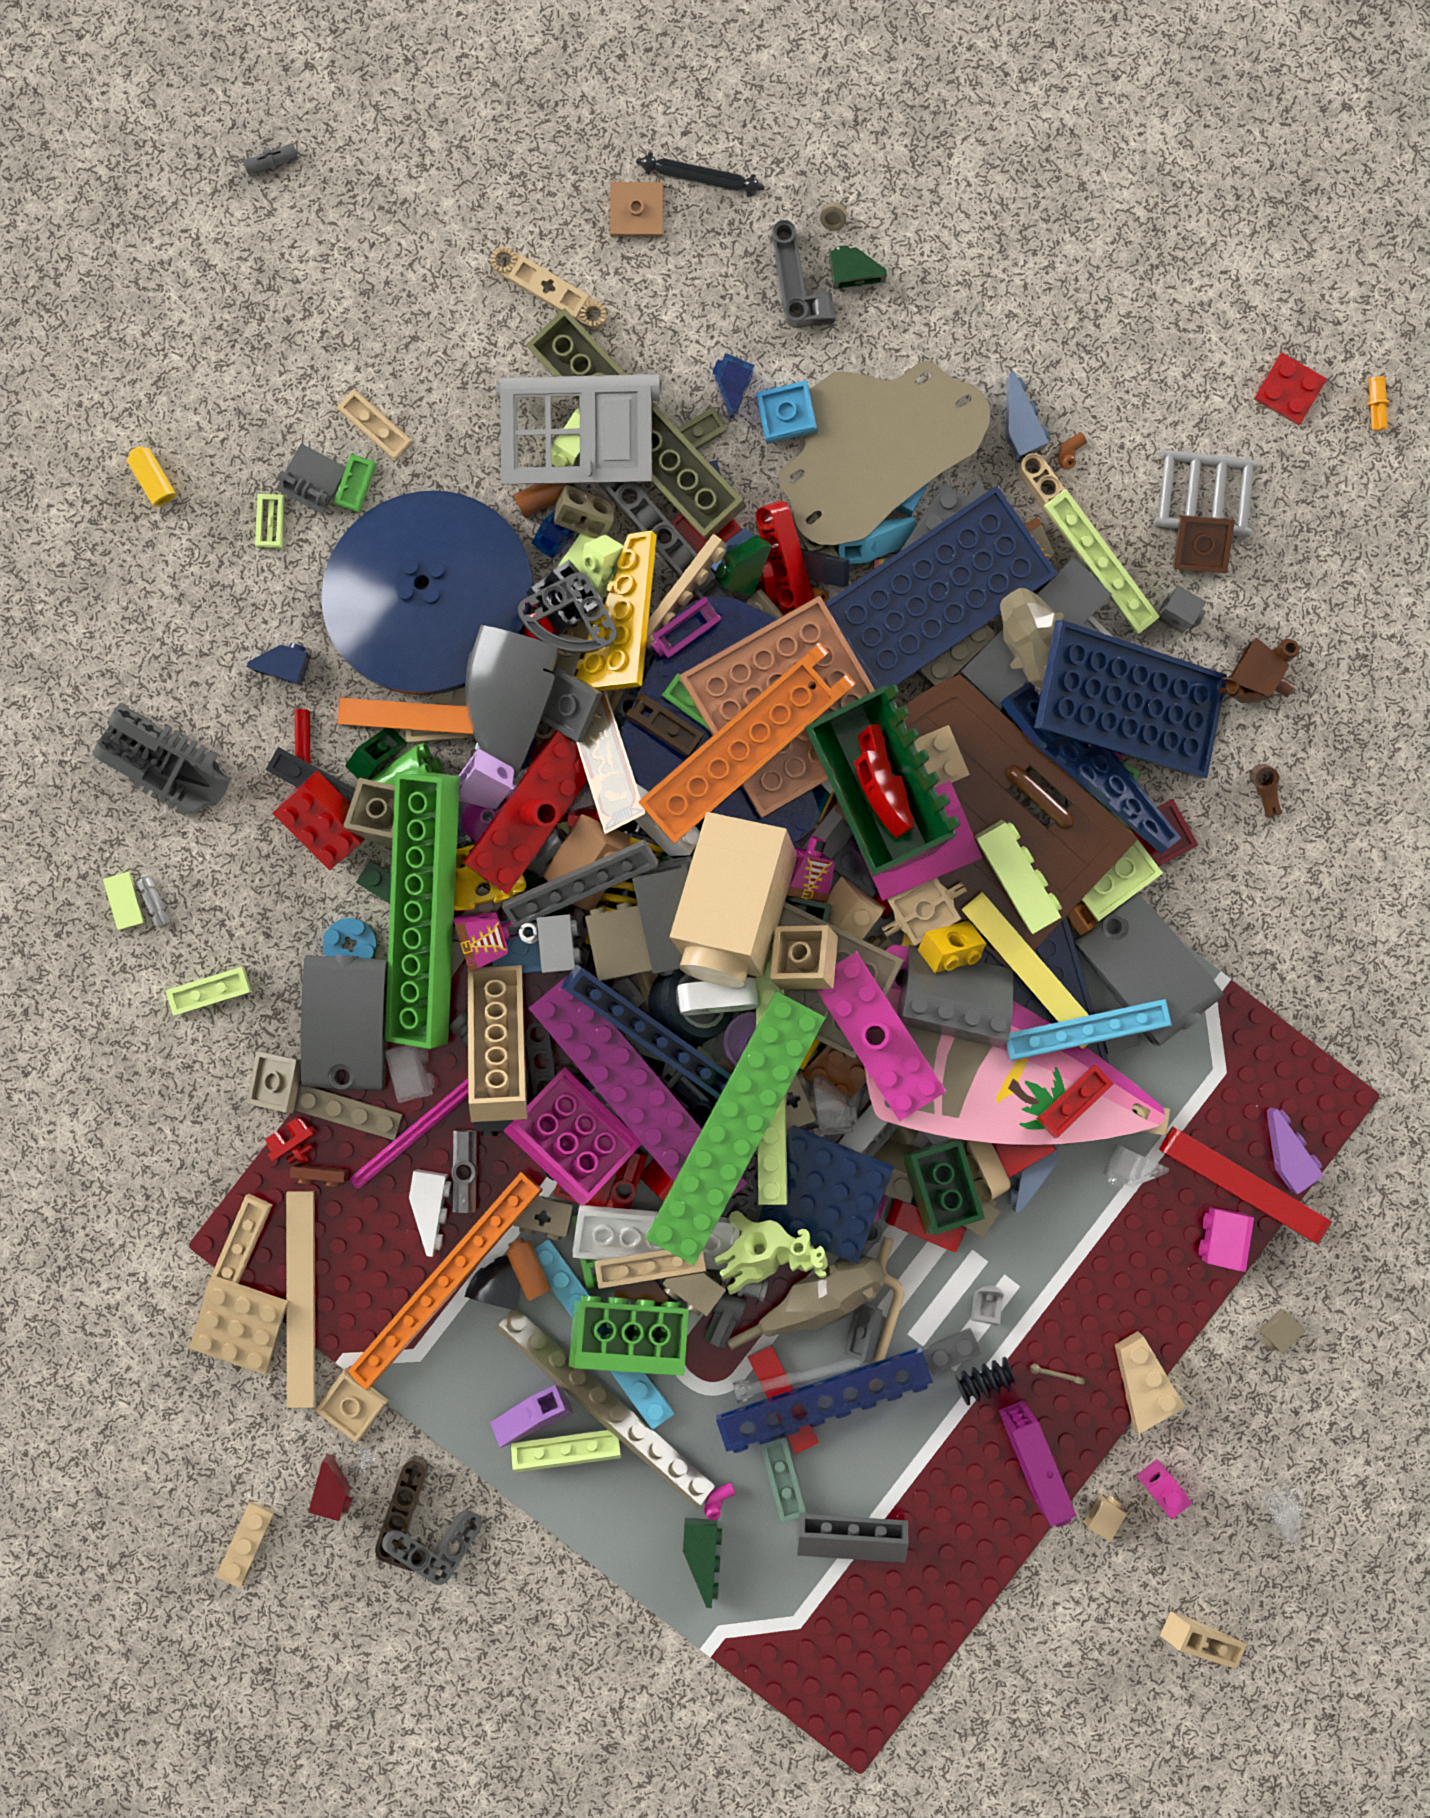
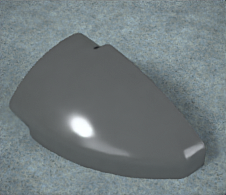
M480 625L473 650L469 654L466 669L465 688L469 720L480 750L511 766L514 769L513 778H516L535 735L555 677L552 673L560 649L531 637Z

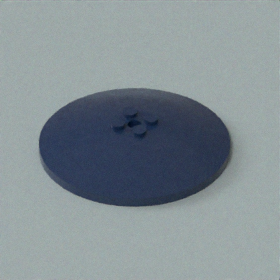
M434 490L418 491L394 497L377 505L357 519L344 533L334 548L324 573L321 602L323 617L330 638L339 653L355 671L370 682L385 689L404 694H441L465 687L468 658L473 650L480 625L523 634L524 624L519 617L518 606L523 599L529 597L526 592L533 586V577L530 562L521 540L508 522L495 510L474 498L458 493ZM421 579H428L429 585L426 589L419 590L416 588L417 582ZM527 604L525 606L526 611L523 612L524 615H530L532 607L530 604Z

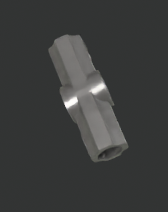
M453 1131V1167L451 1172L453 1178V1212H477V1175L479 1171L477 1165V1131ZM465 1164L471 1168L472 1174L470 1178L460 1176L458 1172L460 1165Z

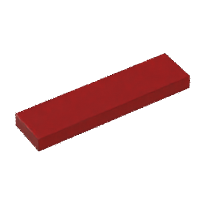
M772 1344L747 1356L794 1454L796 1455L818 1444L819 1440Z

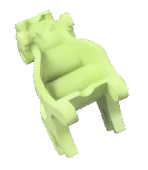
M734 1211L729 1215L730 1223L740 1229L739 1238L735 1240L728 1251L714 1259L717 1265L728 1263L727 1268L721 1270L720 1274L723 1280L735 1279L733 1284L727 1286L730 1295L738 1292L749 1283L761 1282L774 1274L779 1265L787 1262L790 1263L792 1271L798 1268L801 1271L807 1272L814 1268L817 1276L820 1278L826 1277L827 1274L823 1271L828 1266L825 1251L821 1246L815 1249L811 1245L810 1234L806 1229L799 1230L798 1235L801 1237L796 1239L787 1234L777 1222L771 1220L760 1223L752 1222L738 1211Z

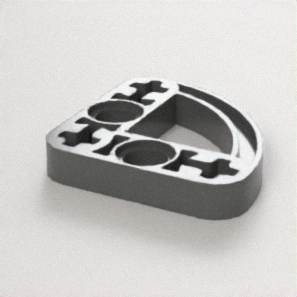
M573 573L523 599L518 606V614L525 627L537 639L554 645L561 651L570 653L594 652L610 646L616 639V628L592 582L584 573ZM578 579L579 582L585 581L586 584L583 586L586 596L590 592L593 596L587 597L581 603H578L577 599H581L582 596L578 589L572 590L574 580ZM551 591L560 592L563 597L562 602L556 606L547 602L548 593ZM542 597L543 604L548 609L547 611L543 612V608L540 607L535 610L536 616L532 618L529 614H523L526 611L525 606L527 604L535 607L540 604L537 598ZM593 602L599 606L598 615L588 617L584 613V606L587 603ZM574 603L592 639H565L550 633L538 621ZM603 616L606 619L601 621L603 628L612 631L607 641L603 637H597L600 634L597 624L594 627L590 625V623L599 621Z

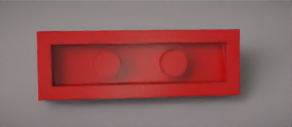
M1094 1064L1036 1119L1056 1139L1114 1083Z

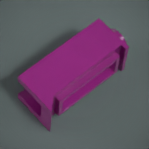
M704 597L653 634L652 637L655 641L651 645L660 657L665 654L669 659L719 623L721 617L717 615L709 604L708 599ZM700 611L707 623L674 647H671L665 636Z

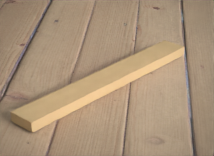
M287 1191V1408H314L315 1191Z

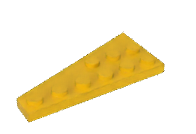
M652 531L628 534L617 562L618 571L614 581H610L607 591H609V594L603 605L617 631L614 643L604 649L585 653L583 659H579L576 669H578L576 677L599 691L642 686L657 537ZM603 616L599 621L594 622L592 627L597 624L600 630V634L597 637H603L607 641L612 631L603 628L601 621L606 620ZM590 633L588 635L587 640L592 639Z

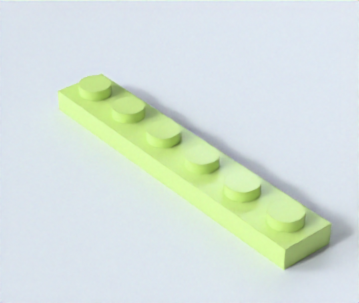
M1063 490L1043 506L1080 558L1089 567L1094 577L1112 594L1110 596L1111 600L1136 633H1141L1160 617L1068 490Z

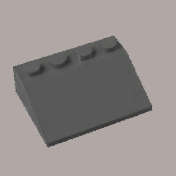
M908 946L897 1015L904 1026L998 1048L1009 1041L1013 1017V969L977 961L972 965L967 964L950 971L945 970L934 973L919 953V947Z

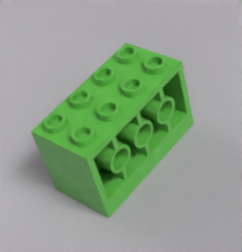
M581 1295V1301L574 1300L569 1366L577 1369L684 1376L689 1309L681 1308L682 1303L661 1302V1307L655 1306V1301L635 1299V1304L631 1305L628 1304V1299L608 1297V1303L601 1302V1297ZM603 1323L604 1327L607 1328V1331L600 1338V1334L597 1333L598 1327H601V1324ZM630 1325V1328L633 1329V1335H630L628 1339L627 1335H625V1329H628ZM657 1327V1331L660 1332V1335L655 1340L654 1337H652V1331H655Z

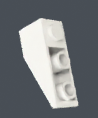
M417 1169L413 1171L409 1200L426 1255L433 1257L436 1254V1250H441L443 1235L439 1234L440 1224H445L447 1208H443L445 1197L449 1198L452 1182L448 1181L449 1174Z

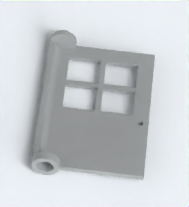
M661 374L502 378L501 383H497L496 394L497 399L500 400L502 485L652 482V400L662 401L663 380ZM579 396L580 428L552 429L551 397ZM545 397V429L518 430L517 398ZM580 434V466L552 467V435ZM546 435V467L518 468V436Z

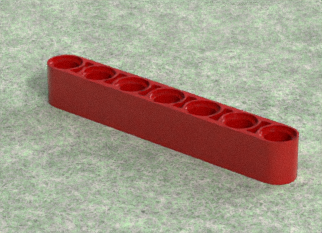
M1173 1126L1158 1149L1317 1245L1320 1244L1332 1223L1326 1217Z

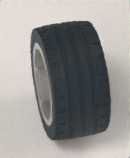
M676 969V972L673 974L659 975L653 982L649 992L650 995H648L650 1017L689 1045H696L713 1039L728 1027L732 1020L733 1011L688 1016L681 1015L677 987L685 983L704 981L684 973L681 969Z

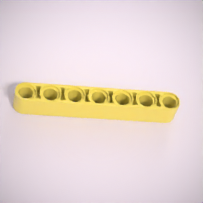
M983 892L961 909L1058 1022L1089 1016ZM1088 1044L1081 1045L1080 1047L1084 1049Z

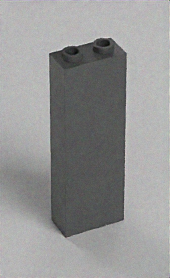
M1073 557L1037 595L1055 613L1062 612L1064 615L1062 620L1082 626L1112 594L1090 573L1089 567L1083 560L1079 559L1077 561ZM1003 629L959 673L998 710L1003 706L1000 702L1022 687L1028 680L1021 668L1012 669L1010 666L1015 657L1004 641Z

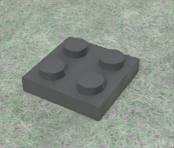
M555 668L553 673L555 677L540 720L574 741L582 742L603 693L564 669Z

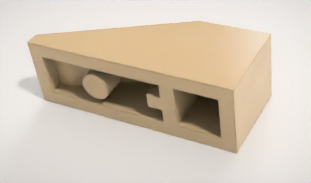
M1170 1611L1160 1634V1637L1181 1652L1234 1669L1237 1668L1247 1646L1246 1643L1190 1617Z

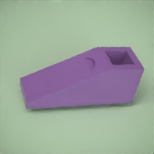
M1269 1108L1266 1111L1275 1170L1288 1189L1295 1194H1299L1324 1176L1320 1170L1322 1165L1314 1154L1309 1155L1304 1147L1307 1143L1298 1132L1294 1133L1289 1126L1291 1120L1283 1110L1278 1111V1109Z
M553 1385L530 1396L490 1422L498 1445L502 1448L572 1415L573 1411L565 1391L561 1387Z

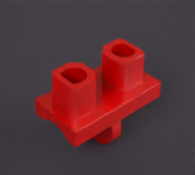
M297 1117L286 1125L293 1135L292 1139L286 1142L279 1131L265 1139L271 1151L268 1154L271 1161L279 1159L292 1150L293 1153L286 1157L289 1164L296 1160L303 1165L308 1162L306 1154L313 1150L309 1143L303 1147H300L299 1144L316 1134L317 1131L313 1126L308 1127L300 1117Z

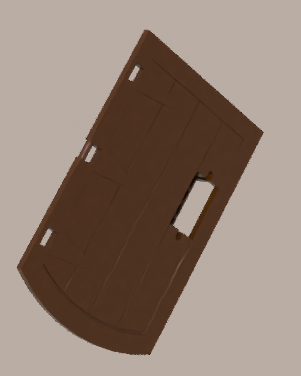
M959 674L933 686L907 703L905 706L909 716L904 721L908 731L916 728L919 737L947 725L950 726L970 774L952 782V786L973 836L1000 820L1005 821L1006 824L1009 822L1013 824L1021 837L1016 841L1020 847L1025 846L1034 859V862L1031 863L1033 870L1038 869L1041 871L1048 883V886L1044 887L1046 892L1055 895L1062 909L1058 912L1061 918L1032 934L978 843L977 846L982 859L940 876L938 880L947 890L960 882L963 883V887L967 890V892L953 899L954 907L961 917V921L957 923L969 920L981 937L983 936L980 930L961 910L983 892L1034 951L1129 850L1138 838L1071 776L1036 748L1015 724ZM1029 766L1037 771L1071 803L1066 809L1025 772ZM1012 784L1016 785L1054 820L1048 829L1006 791ZM837 801L835 811L847 821L840 803ZM984 939L986 942L984 948L1006 968L1012 969L999 952Z

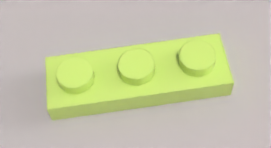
M244 967L166 990L173 1016L252 992Z

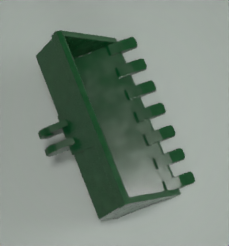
M896 684L889 687L885 685L805 726L872 876L894 872L933 855L948 841L957 836L954 830L960 826L957 816L948 818L944 809L950 803L947 794L944 793L938 796L934 786L940 781L936 771L928 774L924 766L929 760L927 751L924 749L918 753L914 744L919 738L917 729L912 728L908 731L904 721L909 716L906 706L898 709L894 701L899 695ZM870 725H880L882 735L885 738L888 761H890L892 767V776H902L904 786L907 789V800L910 812L913 815L914 828L901 838H896L877 816L862 788L854 761L862 755L857 736Z

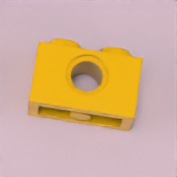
M968 920L926 931L918 951L933 972L938 973L945 970L950 971L967 964H975L981 958L986 942Z

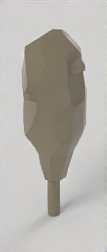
M1018 588L1003 598L1000 604L1004 641L1015 657L1010 664L1011 668H1021L1029 682L1042 690L1055 621L1062 620L1064 615L1062 612L1055 613L1032 591Z
M862 1255L859 1263L855 1264L845 1259L827 1266L823 1270L827 1274L824 1278L813 1274L800 1280L792 1286L783 1302L768 1312L759 1321L758 1325L727 1340L730 1348L733 1350L763 1334L771 1337L794 1331L818 1330L846 1318L860 1305L873 1300L879 1294L886 1276L879 1260Z

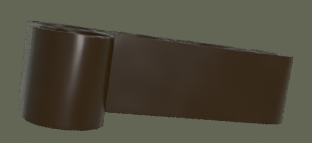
M412 1456L404 1464L375 1546V1554L379 1560L408 1571L413 1570L386 1553L382 1545L384 1536L392 1530H398L404 1534L408 1532L428 1473V1463L421 1456ZM413 1465L418 1466V1473L413 1482L409 1481L412 1474L411 1468ZM408 1490L411 1492L413 1499L411 1501L403 1500L400 1496V1491ZM391 1517H401L404 1525L400 1527L395 1526L392 1523ZM393 1539V1545L405 1552L407 1547L402 1545L399 1540ZM415 1540L416 1542L427 1548L422 1542ZM417 1550L421 1559L418 1561L411 1560L413 1565H418L423 1560V1552L421 1550Z

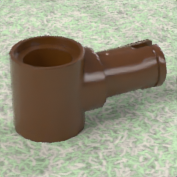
M1266 764L1254 766L1250 772V780L1256 786L1257 794L1261 795L1265 817L1269 818L1274 817V814L1277 816L1282 814L1277 796V791L1279 790L1278 772ZM1268 770L1270 778L1266 783L1261 784L1259 782V775L1261 772Z

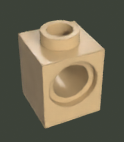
M1099 1495L1084 1520L1085 1525L1111 1542L1127 1516V1513L1121 1508L1123 1503L1111 1495L1108 1498Z

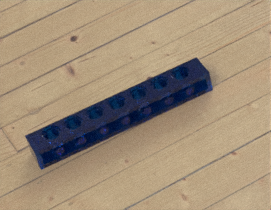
M918 1347L716 1415V1422L726 1452L733 1450V1453H738L748 1449L749 1444L755 1442L765 1444L773 1441L776 1435L782 1433L785 1436L799 1432L800 1427L809 1424L810 1427L822 1425L826 1422V1418L832 1416L843 1418L850 1415L853 1409L859 1407L862 1410L870 1409L877 1405V1401L886 1398L887 1401H893L903 1396L902 1393L910 1390L914 1393L923 1391L933 1381L923 1351ZM899 1370L909 1372L907 1380L903 1382L896 1381L895 1374ZM879 1378L883 1380L882 1388L876 1391L871 1390L869 1383L871 1380ZM848 1387H854L858 1390L855 1398L847 1399L843 1396L844 1390ZM822 1396H829L832 1398V1403L830 1406L823 1408L817 1404L818 1399ZM795 1405H804L807 1408L805 1414L795 1416L792 1413V1408ZM771 1413H777L781 1416V1420L778 1424L771 1425L767 1423L766 1417ZM744 1422H752L755 1425V1429L751 1433L742 1432L740 1427Z

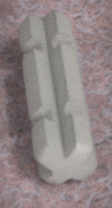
M149 876L141 878L137 881V885L140 891L144 893L142 896L150 914L154 915L152 919L155 925L163 927L169 924L170 918L167 912H164L165 907L158 891L153 888L155 884L152 878Z

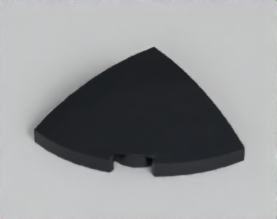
M507 1254L495 1258L494 1262L485 1268L481 1267L469 1282L464 1297L515 1310L521 1285Z

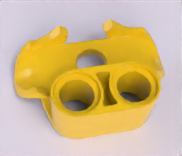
M474 845L457 849L454 911L473 910L476 905L491 901L500 903L526 889L525 878L521 875L509 894H503L469 867L460 868ZM481 884H489L490 891L487 895H477V888Z

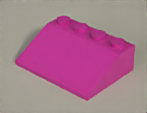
M951 781L936 786L935 790L938 796L944 793L948 796L950 803L944 809L948 818L956 815L960 822V826L954 830L957 836L948 841L931 856L894 872L872 876L882 901L982 859Z
M565 1067L527 1105V1119L513 1120L504 1130L517 1145L581 1206L586 1204L642 1144Z

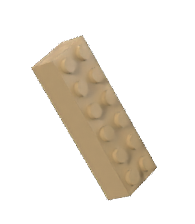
M522 965L480 967L471 972L468 970V1077L471 1122L527 1119Z

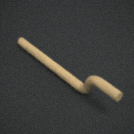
M886 1237L883 1239L877 1259L886 1274L883 1284L890 1287L894 1294L861 1400L869 1403L872 1401L904 1298L902 1284L886 1272L887 1261L894 1240Z

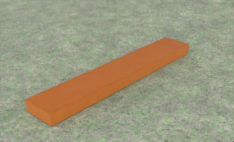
M340 698L337 724L474 735L467 706Z

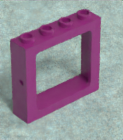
M1023 1400L998 1410L1034 1500L1050 1526L1056 1525V1527L1069 1524L1072 1521L1071 1518L1077 1515L1038 1420Z

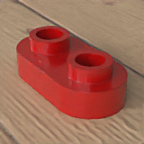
M767 558L758 581L759 588L755 589V592L762 589L770 600L777 605L774 573L771 563Z

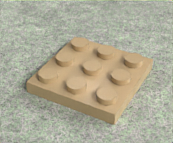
M212 1275L208 1281L189 1349L265 1375L272 1359L288 1301Z

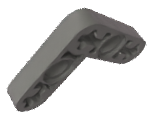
M469 1510L460 1512L434 1552H431L398 1530L388 1532L384 1536L382 1546L386 1553L436 1585H443L450 1579L479 1533L481 1519L477 1514ZM465 1519L470 1520L473 1524L471 1528L463 1524ZM458 1531L462 1535L466 1536L465 1539L455 1535L456 1532ZM393 1539L399 1540L402 1545L407 1547L405 1552L391 1544ZM453 1540H457L459 1543L458 1551L453 1555H449L447 1552L448 1544ZM417 1550H421L423 1552V1560L418 1565H413L411 1562L412 1554ZM430 1563L443 1571L440 1576L427 1568Z

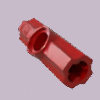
M637 1149L618 1169L606 1207L631 1208L648 1154ZM627 1184L631 1187L632 1191L627 1195H622L618 1192L617 1186Z

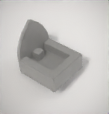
M990 1284L974 1292L972 1321L996 1326L1000 1324L1004 1297L1001 1289Z

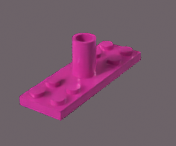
M856 951L836 964L833 989L815 990L900 1122L947 1091L858 952ZM873 1028H882L885 1032V1037L880 1045L872 1044V1039L869 1038V1033Z

